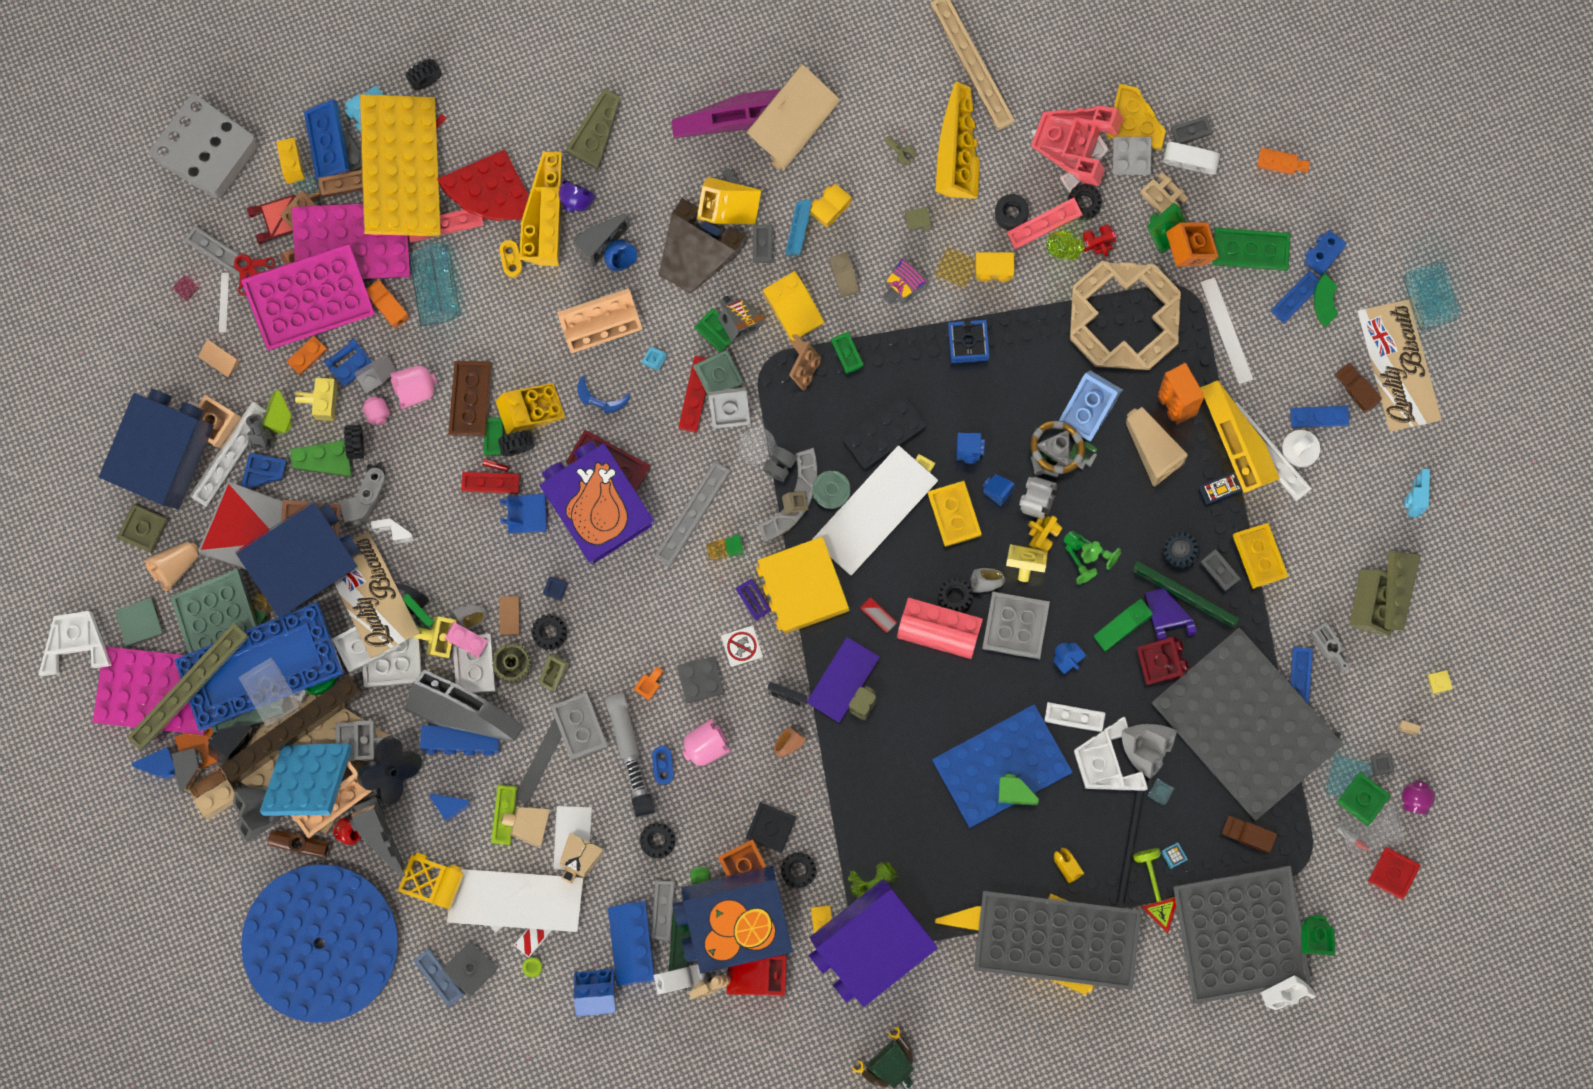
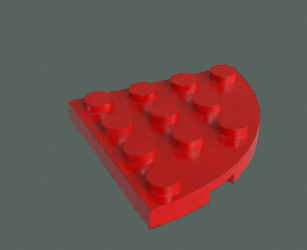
M505 149L437 178L438 184L444 193L459 204L462 209L473 215L493 221H519L523 218L529 194Z

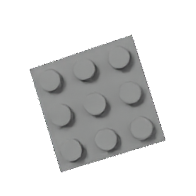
M992 592L982 649L1040 659L1050 602Z

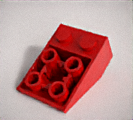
M779 955L728 967L727 976L730 977L731 982L727 986L726 995L785 997L787 956Z

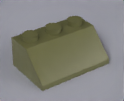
M1360 569L1352 614L1350 616V626L1361 631L1391 636L1392 630L1385 629L1387 573L1381 570Z

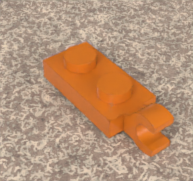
M1261 147L1257 167L1294 175L1295 170L1308 173L1310 162L1305 160L1297 161L1298 155Z

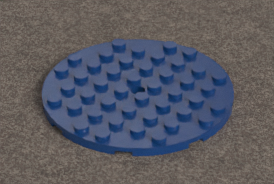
M333 865L300 867L272 881L252 904L242 932L241 950L243 964L256 992L268 1005L278 1012L305 1022L322 1023L341 1020L367 1007L383 991L388 983L398 955L396 920L383 894L363 876L351 870ZM318 938H322L325 941V946L322 949H317L315 946V940Z

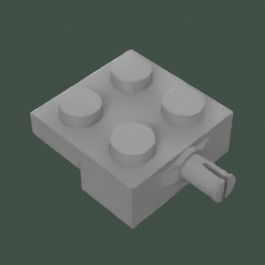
M374 721L336 723V744H350L352 746L349 760L351 762L373 761L376 757L377 745L385 738L377 737L376 723Z

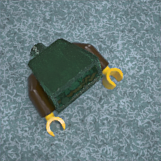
M894 1027L898 1034L893 1036L888 1031V1035L892 1040L866 1065L857 1060L861 1064L860 1070H856L854 1067L852 1069L857 1073H862V1077L872 1085L883 1088L891 1086L894 1089L900 1084L904 1089H909L914 1083L908 1076L914 1070L912 1067V1048L904 1037L900 1036L899 1028Z

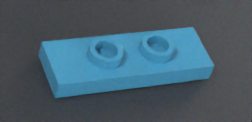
M808 199L796 202L785 255L789 257L799 255L802 244L805 241V230L809 223V212L812 203Z

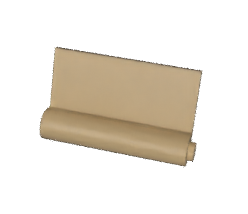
M801 64L746 133L772 156L771 164L776 169L785 170L840 100L809 69Z

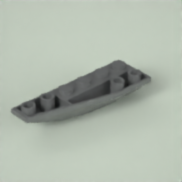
M425 669L413 682L405 705V711L435 725L514 742L524 729L521 723L490 702Z

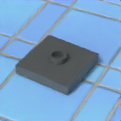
M471 942L442 969L469 997L498 970Z

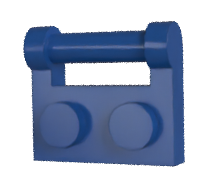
M353 338L348 341L349 344L331 358H326L323 361L344 388L357 379L354 372L372 363ZM353 349L357 352L338 368L334 367L336 362Z

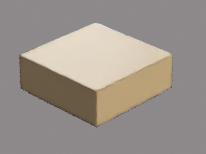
M1402 720L1399 722L1397 729L1415 736L1419 733L1421 726Z

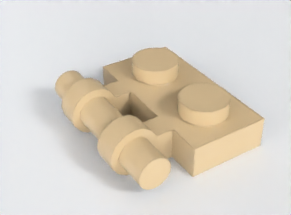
M1163 172L1158 175V178L1162 181L1160 184L1153 179L1140 191L1144 199L1159 214L1165 211L1172 203L1180 207L1176 200L1179 199L1184 204L1189 199L1184 194L1185 191L1182 188H1178L1173 183V179L1170 176L1167 177ZM1168 187L1173 195L1170 196L1164 189Z
M718 975L713 977L711 982H701L694 985V990L688 993L691 1000L704 998L728 986L731 979L727 975Z

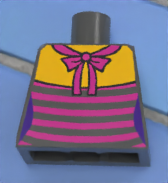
M903 257L885 281V286L889 291L883 295V298L888 304H891L897 298L902 303H906L928 287L929 281Z

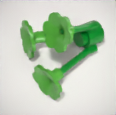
M1074 530L1070 531L1064 538V542L1067 544L1065 549L1071 554L1079 567L1078 570L1081 575L1076 579L1078 585L1090 581L1097 575L1096 568L1087 570L1073 551L1074 549L1077 551L1082 547L1081 557L1085 563L1098 559V554H1103V557L1108 559L1106 569L1108 570L1115 565L1121 554L1120 548H1117L1113 553L1108 550L1104 551L1098 541L1092 543Z

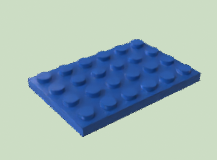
M1035 704L932 759L969 829L1014 805L998 803L999 779L1004 777V774L1016 775V778H1020L1034 794L1072 774V770Z

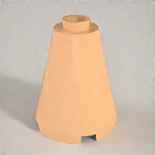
M187 541L144 560L147 563L145 566L156 582L163 583L160 587L165 591H169L199 557V549L193 542L190 544Z

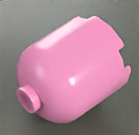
M414 366L390 373L395 395L399 397L401 409L426 401L434 395V385L437 384L434 373L430 374L424 366Z
M714 718L685 735L683 739L685 749L682 752L687 761L691 759L694 764L704 766L732 752L730 747L726 748L725 743L728 741L719 725L716 727L713 725L715 723Z

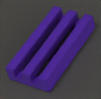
M752 578L735 588L755 621L772 612ZM748 585L752 586L766 610L763 611L747 587ZM743 588L745 589L746 593L748 594L753 604L757 608L759 614L756 615L755 611L753 610L748 600L742 593L741 590Z

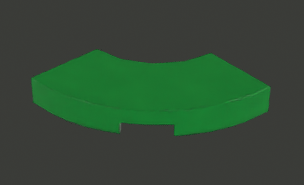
M1322 274L1313 292L1314 312L1323 327H1326L1339 314L1333 302L1334 293L1338 286L1326 274Z

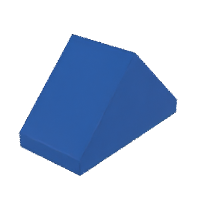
M430 794V799L447 822L471 806L469 800Z

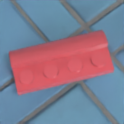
M908 598L897 638L972 660L983 619Z

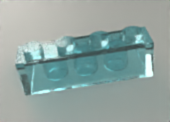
M430 243L410 254L409 262L420 326L446 323L461 316L449 244Z

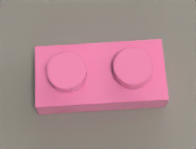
M455 622L452 623L444 640L479 658L487 643L486 639Z

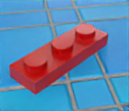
M462 472L461 491L519 494L520 475Z

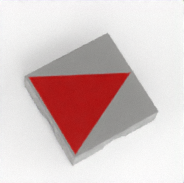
M227 481L198 552L204 557L226 565L239 567L248 573L235 551L282 521V501Z

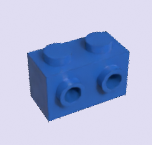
M1330 230L1326 234L1321 233L1316 240L1318 244L1315 248L1310 247L1304 255L1306 257L1304 264L1320 276L1326 273L1347 245L1344 240Z
M958 433L957 460H962L969 464L980 460V455H984L985 439H981V433Z

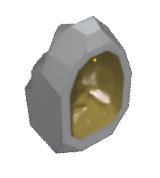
M979 568L973 571L970 578L971 588L976 593L989 592L1000 588L1004 584L1005 578L1003 573L998 570Z
M475 605L461 606L452 611L454 620H457L456 623L468 630L480 625L487 616L483 607Z

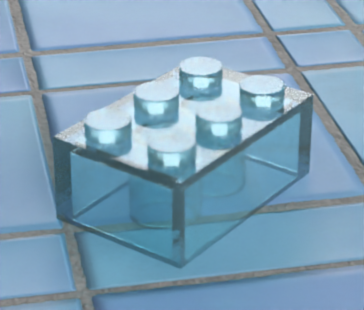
M1443 262L1405 273L1403 281L1420 331L1457 321L1461 314Z

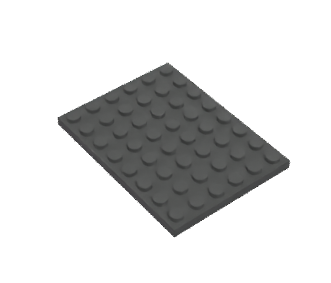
M1240 628L1192 667L1186 676L1178 679L1151 703L1174 730H1177V734L1254 821L1258 820L1344 745Z

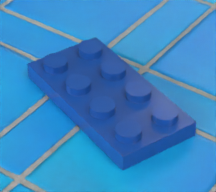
M332 99L304 111L316 181L319 182L318 178L350 171L337 100Z

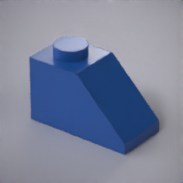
M997 474L993 478L989 477L983 484L985 487L983 493L1000 506L1005 503L1014 489L1012 481Z
M168 747L131 763L134 768L159 778L169 779L176 775L172 750Z

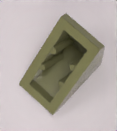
M550 653L538 683L555 692L570 666L566 661Z

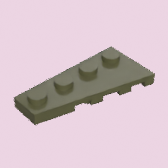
M603 89L566 148V153L597 170L599 169L620 103V97Z
M1389 552L1385 629L1404 630L1421 557L1419 554Z

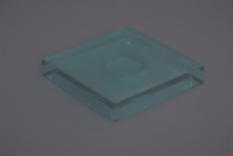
M1334 755L1325 793L1341 797L1359 772L1370 779L1373 764Z

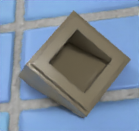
M805 491L788 492L782 496L785 514L809 510Z

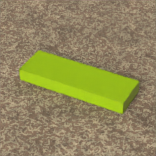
M497 786L491 838L492 844L511 845L512 836L509 835L511 826L501 824L503 813L514 815L518 787Z

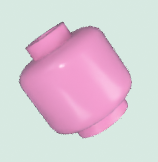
M378 396L371 397L364 402L362 407L368 423L380 426L387 422L390 411L383 398H378Z

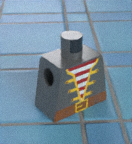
M725 296L719 301L723 309L718 319L731 341L759 330L764 317L745 299L733 302L729 296Z

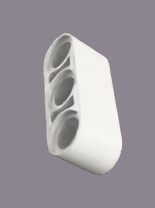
M1168 142L1163 162L1170 166L1205 174H1216L1220 154L1202 148Z

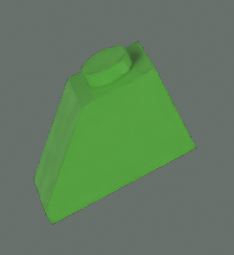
M1004 774V777H1000L998 803L1038 805L1039 799L1020 778H1016V775Z

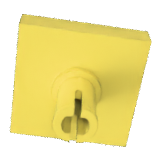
M1010 544L1006 566L1019 568L1018 580L1028 582L1031 570L1045 572L1048 551Z

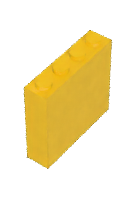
M823 536L757 560L759 566H756L759 577L763 576L765 583L762 584L766 595L770 594L772 599L769 602L772 613H777L778 619L775 622L778 630H783L784 635L849 611Z

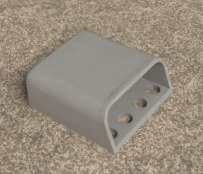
M192 93L148 154L159 165L218 199L224 195L257 149V142L250 132L202 100L195 93ZM199 103L202 108L200 111L194 112L191 109L192 105ZM185 117L191 120L190 125L187 127H183L180 124V121ZM173 132H177L180 135L179 140L175 142L169 139L170 134ZM162 147H166L169 150V153L164 157L158 154L159 149Z

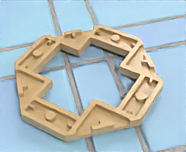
M1101 261L1073 285L1070 340L1095 367L1150 370L1178 346L1181 292L1155 264L1138 265L1136 263H1109ZM1113 277L1125 290H1128L1141 279L1165 304L1152 316V319L1164 331L1138 354L1125 341L1109 352L1086 327L1098 315V312L1087 299Z

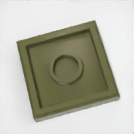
M133 504L117 539L152 554L166 527L168 519Z

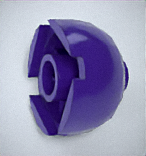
M565 179L562 180L558 191L560 202L565 205L564 209L571 213L587 210L591 207L597 196L577 184H570V181Z

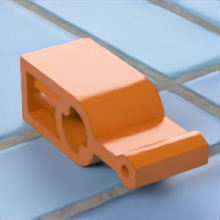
M379 279L366 288L371 301L395 330L410 319L406 311Z

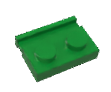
M712 308L694 326V329L720 353L734 341L730 340L718 319L719 313Z

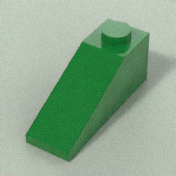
M1140 599L1093 637L1106 652L1148 621L1153 613L1144 601Z

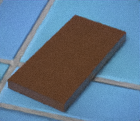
M454 361L449 436H486L492 362Z

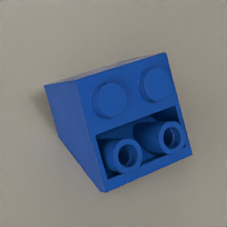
M613 969L574 973L576 1016L616 1013Z

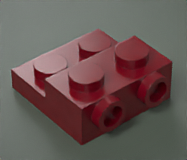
M1176 637L1137 647L1146 685L1187 675L1186 671L1189 670L1187 660L1182 658L1181 654L1184 651L1183 643L1181 640L1178 641Z

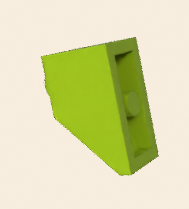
M275 390L272 392L262 424L264 428L282 435L286 431L289 432L292 421H290L292 415L281 392Z

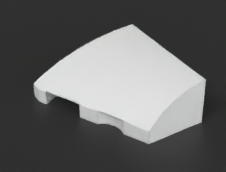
M1295 975L1261 992L1266 1007L1273 1010L1297 1004L1299 999L1304 996H1309L1311 999L1316 997L1313 989Z

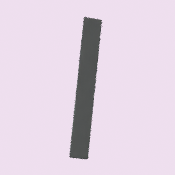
M555 718L517 790L516 799L525 804L529 803L562 738Z

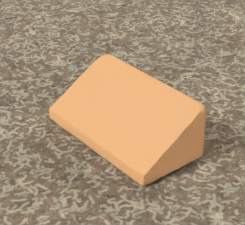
M208 339L198 358L228 378L240 364L236 358Z

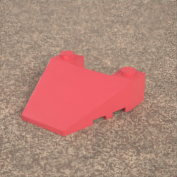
M1101 105L1089 109L1077 108V110L1072 111L1057 110L1043 112L1031 147L1082 183L1100 186L1105 168L1100 160L1092 159L1091 157L1100 132L1118 135L1123 117L1118 109Z

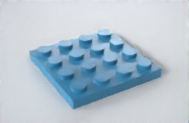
M350 744L288 745L284 747L279 753L260 813L263 816L331 815L352 752V746Z

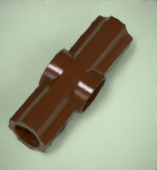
M271 829L267 846L325 859L329 842ZM301 839L303 842L302 846L299 849H295L294 842Z

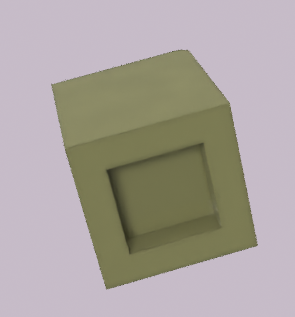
M927 207L905 212V220L909 230L923 228V232L931 230Z

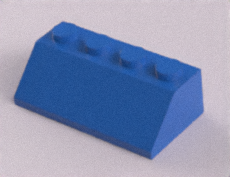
M643 901L609 907L608 915L616 986L655 982L647 903Z

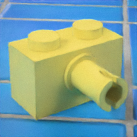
M315 378L313 393L296 391L297 397H295L296 404H312V416L315 420L335 421L338 384L335 379Z
M439 616L433 617L434 623H432V627L430 629L417 627L420 634L412 638L428 641L426 655L444 659L449 658L452 644L444 640L452 623H456L457 620Z

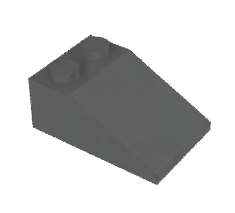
M626 213L620 214L585 229L583 233H578L573 243L577 255L594 268L604 257L605 249L609 243L620 239L630 227L628 215Z

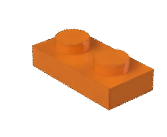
M313 336L286 362L301 376L328 350Z

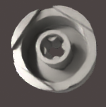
M1035 476L1033 478L1029 477L1026 488H1028L1027 493L1022 495L1020 500V510L1024 514L1045 520V515L1048 516L1055 498L1052 490L1057 489V484Z

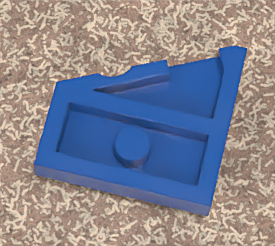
M249 453L241 486L250 489L283 480L287 461Z

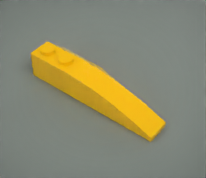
M960 82L954 83L943 120L937 156L935 192L951 198L976 199L978 198L980 161L975 151V147H978L977 139H974L973 135L975 121L971 117V112L973 111L971 87Z

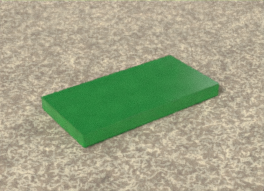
M1228 228L1214 229V243L1219 257L1212 261V266L1288 271L1290 233Z

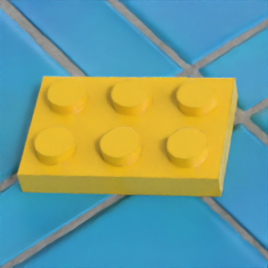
M964 481L928 491L927 494L945 547L982 536Z
M1269 523L1233 534L1253 589L1289 577Z

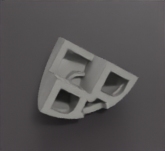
M1142 724L1126 728L1122 731V742L1125 752L1138 771L1143 772V775L1152 778L1164 764L1163 757L1173 747L1177 730L1161 725Z

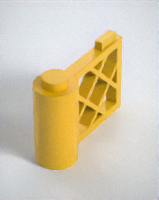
M416 852L415 856L411 854L405 876L402 877L397 891L451 910L464 875L461 872L462 868L452 864L450 867L434 863L427 860L428 856ZM415 860L421 862L423 870L414 873L412 869ZM435 867L439 868L438 877L431 879L428 871ZM425 873L428 882L419 886L416 877ZM413 879L416 888L411 891L404 890L406 883ZM430 885L432 888L430 898L424 897L421 889Z

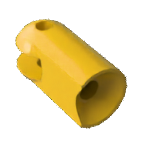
M1061 848V854L1057 851L1054 853V861L1069 884L1084 875L1081 867L1068 849Z

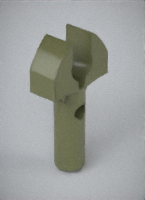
M890 136L885 138V143L898 153L897 161L902 165H910V161L904 157V154H909L915 159L914 148L910 145L907 148H903Z

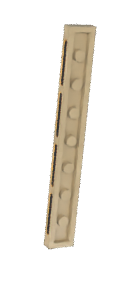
M934 0L930 2L936 17L997 130L999 131L1013 124L1015 120L951 1Z

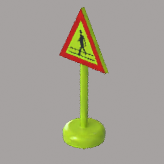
M1160 848L1135 853L1133 857L1136 862L1147 863L1157 901L1140 907L1168 934L1176 902L1175 897L1161 901L1151 860L1160 857Z

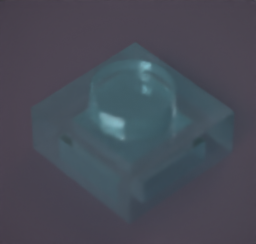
M1157 778L1148 797L1165 806L1174 787Z

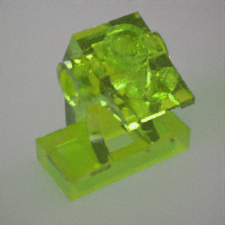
M888 861L881 862L875 866L877 874L870 882L863 881L855 870L850 871L851 876H848V880L853 881L851 890L853 895L857 896V899L866 893L864 890L865 886L869 890L883 878L888 884L899 878Z

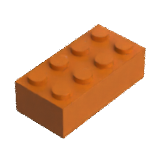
M1186 363L1165 373L1158 392V399L1169 410L1167 414L1170 420L1175 421L1176 425L1197 415L1204 399V394Z

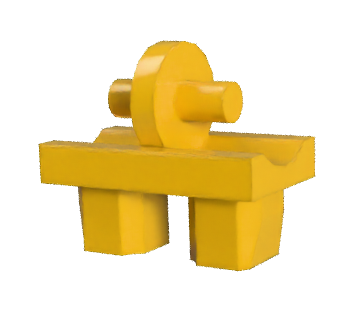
M1046 516L1044 521L1040 518L1037 519L1036 523L1030 521L1028 526L1032 529L1029 535L1033 536V539L1029 546L1048 551L1053 543L1046 538L1048 533L1057 536L1062 530V527L1056 522L1057 518Z

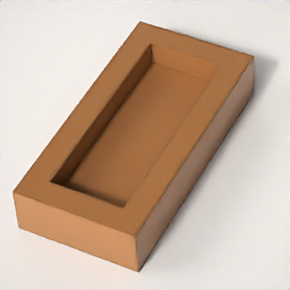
M519 596L499 597L500 636L520 635Z

